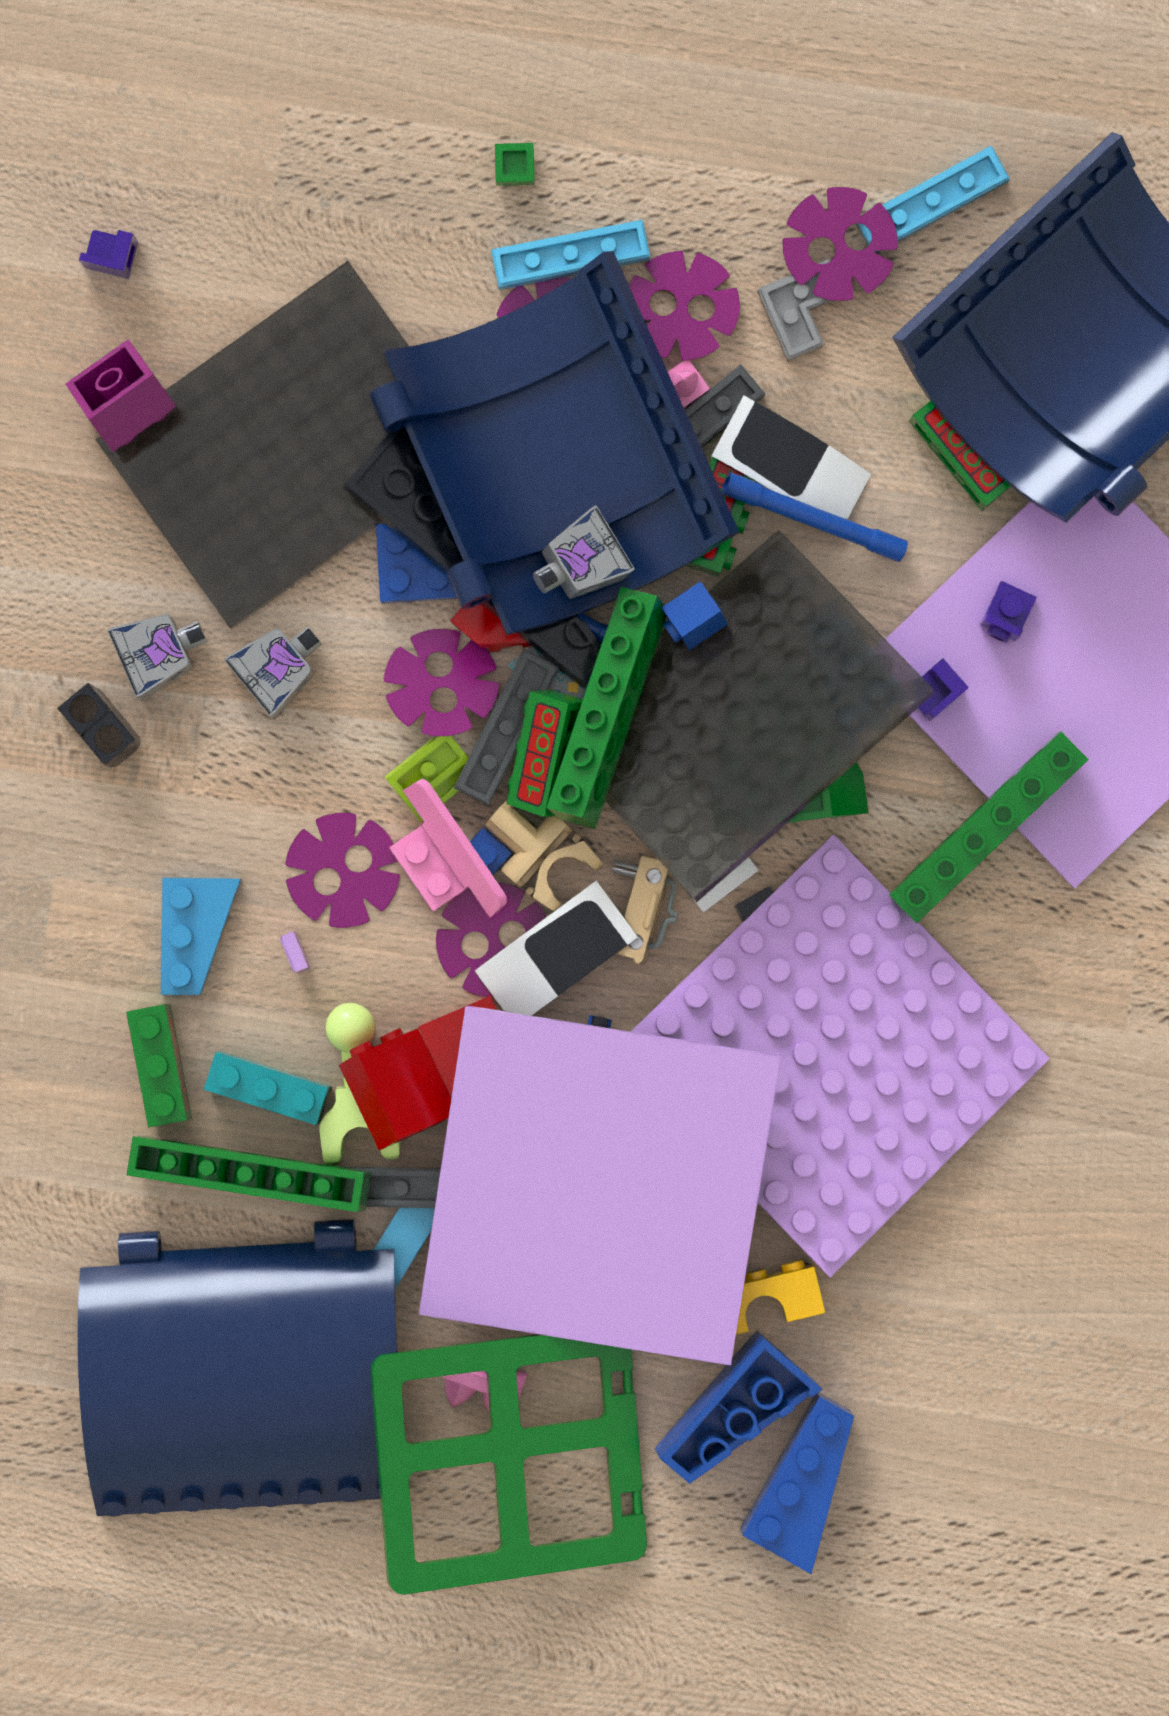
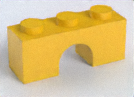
M800 1259L781 1264L782 1271L767 1274L765 1268L746 1272L736 1335L749 1332L746 1322V1309L753 1299L760 1296H771L777 1299L782 1305L787 1322L825 1313L814 1266L812 1264L805 1265L804 1260Z

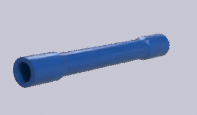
M731 472L724 481L721 492L732 499L751 506L767 509L863 546L870 552L896 562H900L906 553L908 541L879 529L865 527L769 490L757 482Z

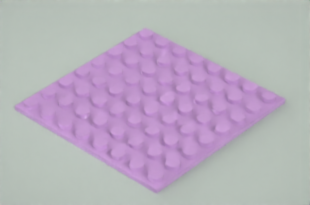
M1093 497L1065 523L1030 501L873 650L905 690L942 658L969 687L931 721L923 715L907 695L900 699L897 704L987 798L1001 787L1058 731H1062L1089 759L1017 828L1074 889L1169 799V538L1134 502L1119 516H1114L1107 512L1098 503L1096 498ZM1001 581L1037 597L1022 628L1023 632L1020 638L1016 641L1009 638L1008 643L1001 642L987 635L988 628L980 625Z
M834 834L630 1031L781 1056L757 1203L829 1278L1050 1059L919 922L916 924L889 896L890 892Z
M466 1005L419 1315L731 1365L781 1056Z

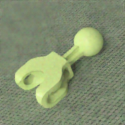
M341 1004L331 1011L326 1020L325 1030L327 1038L336 1049L341 1051L342 1063L352 1057L349 1050L365 1042L372 1041L375 1035L374 1018L369 1010L360 1004ZM344 1076V1086H338L335 1089L336 1102L328 1110L319 1126L322 1155L326 1165H337L344 1154V1137L349 1130L356 1127L368 1128ZM401 1141L380 1150L382 1156L388 1160L398 1159L401 1152Z

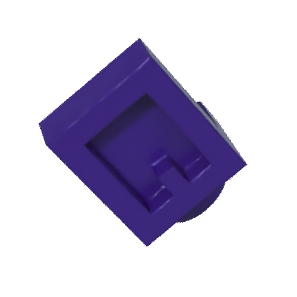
M1001 581L980 625L988 628L986 634L996 640L1008 643L1010 638L1016 641L1023 632L1022 628L1037 597Z

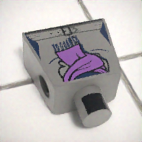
M594 506L545 547L542 554L548 565L534 572L533 578L538 588L544 594L561 585L567 596L572 599L626 579L635 568L598 507Z
M169 614L107 629L136 698L141 701L190 671L194 666L187 651L207 643L199 621L178 629L174 619Z
M308 626L290 641L279 628H276L228 655L223 660L269 716L275 719L315 674V671L305 661V658L319 648L322 643Z

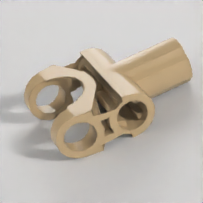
M505 801L484 825L492 835L514 853L500 870L521 889L539 870L535 890L530 886L525 893L529 896L534 893L532 898L554 912L563 904L553 896L554 893L548 884V872L552 865L561 859L570 858L581 863L584 861L597 872L603 866V863L584 841L579 842L582 838L577 833L572 839L576 844L557 850L573 832L563 820L556 816L546 817L536 827L515 807L506 804L507 801Z

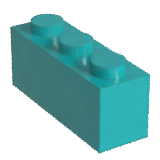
M218 1051L215 1052L203 1090L318 1125L332 1086Z

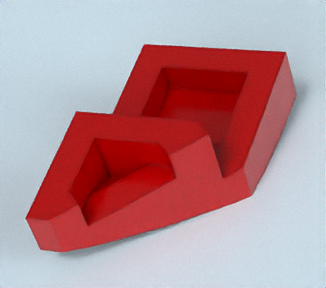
M482 604L470 609H462L461 607L450 620L458 630L479 647H487L491 652L501 651V648L521 645L523 648L532 646L517 633L507 635L501 620Z

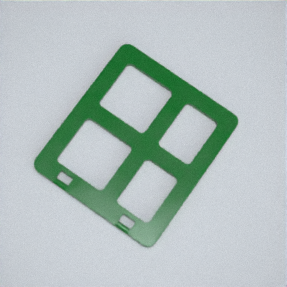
M538 1334L386 1353L376 1357L371 1364L370 1373L386 1575L389 1587L398 1594L407 1595L623 1563L641 1558L647 1548L645 1514L643 1513L641 1491L643 1489L636 1400L633 1391L632 1349ZM588 1357H597L599 1359L603 1413L600 1417L525 1428L521 1426L516 1377L519 1367ZM478 1371L486 1373L491 1421L489 1431L480 1434L413 1443L406 1441L402 1401V1385L404 1382ZM622 1371L624 1393L613 1394L611 1372ZM605 1447L607 1451L612 1531L608 1535L531 1545L529 1541L523 1466L525 1459L530 1456ZM492 1462L496 1484L500 1535L499 1548L493 1552L417 1562L414 1553L409 1490L410 1475L420 1471ZM632 1492L633 1514L622 1515L620 1494Z

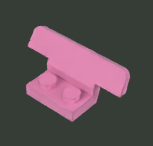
M420 779L407 787L403 792L424 823L390 846L389 849L431 911H436L470 888L489 918L497 914L507 904V897L431 784L425 779Z

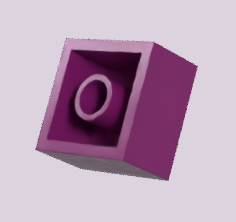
M129 339L65 383L88 420L112 452L133 441L136 435L153 423L164 419L171 410L177 407Z

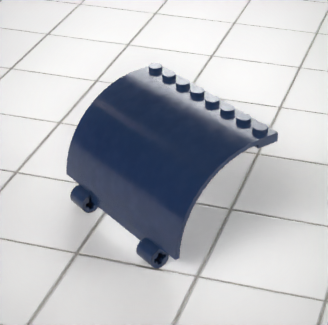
M1111 132L892 337L910 371L928 399L962 441L994 473L1018 493L1065 523L1093 497L1096 498L1098 503L1107 512L1114 516H1119L1147 489V483L1137 469L1169 439V222L1152 201L1133 169L1136 164L1123 136Z
M614 251L601 253L578 270V274L569 281L505 316L450 337L415 346L388 349L384 352L396 381L379 386L370 393V398L385 432H394L406 428L459 549L463 562L447 570L448 578L462 609L479 606L491 599L507 635L549 625L617 599L621 587L639 590L688 565L739 533ZM597 506L635 570L620 582L572 599L567 596L561 585L544 594L538 588L533 578L534 572L548 565L542 551L553 539L589 509Z
M354 1219L315 1221V1242L162 1251L160 1231L119 1233L118 1237L120 1265L80 1268L78 1293L80 1411L86 1465L97 1516L115 1517L127 1514H158L160 1512L176 1511L196 1512L209 1509L275 1507L292 1504L313 1505L325 1502H355L358 1500L380 1499L370 1368L373 1360L379 1355L397 1352L394 1249L357 1251Z

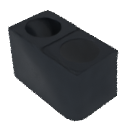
M90 683L83 686L57 708L79 735L84 734L82 739L102 763H106L104 765L112 768L120 765L140 746V737L106 695ZM81 695L92 697L98 708L94 719L86 723L76 721L70 713L71 703ZM106 725L115 726L122 734L121 746L112 753L102 752L95 744L96 732Z

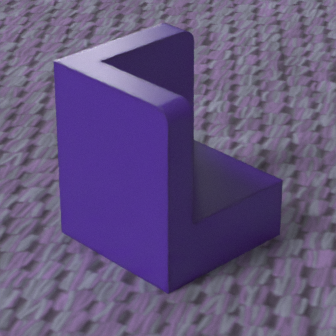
M93 230L86 254L80 253L79 262L86 269L129 279L138 241L133 233L118 230L117 235Z
M942 658L906 690L908 693L906 695L923 715L931 721L969 687Z

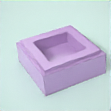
M292 931L282 935L280 941L292 970L295 973H299L311 968L297 932Z

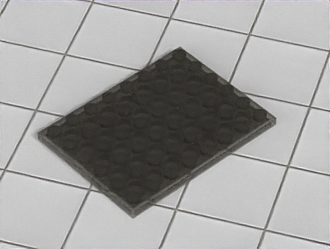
M346 261L167 388L165 391L177 407L171 410L164 419L153 423L136 435L133 441L112 452L101 436L95 439L231 630L374 529L376 524L383 522L345 491L343 487L389 433L385 432L370 398V393L379 386L396 381L384 352L388 349L409 347V345L349 261Z
M780 530L775 532L708 591L722 611L728 625L691 650L686 647L682 639L675 643L666 629L661 632L605 802L696 902L934 694L933 688Z

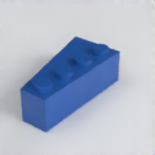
M757 1330L732 1358L731 1365L724 1367L654 1449L664 1463L690 1484L730 1456L731 1452L747 1440L751 1441L762 1433L761 1430L778 1418L785 1417L795 1410L794 1407L809 1396L813 1397L823 1389L812 1377Z
M821 1393L813 1396L740 1527L742 1536L809 1574H812L854 1419L851 1410Z

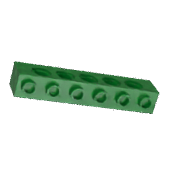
M625 587L620 588L546 807L561 820L593 829L596 828L663 629V623L666 620V615L661 608L664 606V603L656 595Z
M1058 731L893 888L889 896L917 924L1089 759L1062 731Z
M133 1136L126 1175L340 1210L363 1212L366 1211L372 1172L153 1137Z

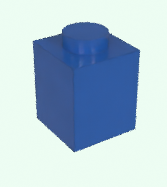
M701 581L661 607L668 619L663 623L664 628L675 643L682 639L689 650L728 625L722 611Z

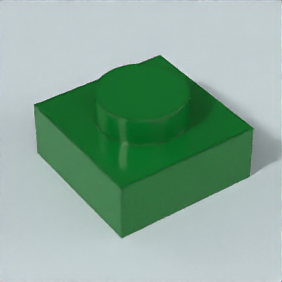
M534 143L495 144L496 186L535 185Z

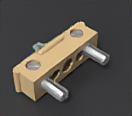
M641 855L639 865L615 860L613 863L617 866L636 870L637 873L612 867L613 873L635 878L624 919L638 936L637 939L616 954L632 958L636 964L644 965L647 962L650 949L658 948L661 945L667 925L669 923H676L678 912H675L672 908L677 890L676 883L670 878L673 868L672 861L667 858H663L660 861ZM669 884L671 891L667 902V911L672 917L666 918L662 922L657 941L652 943Z

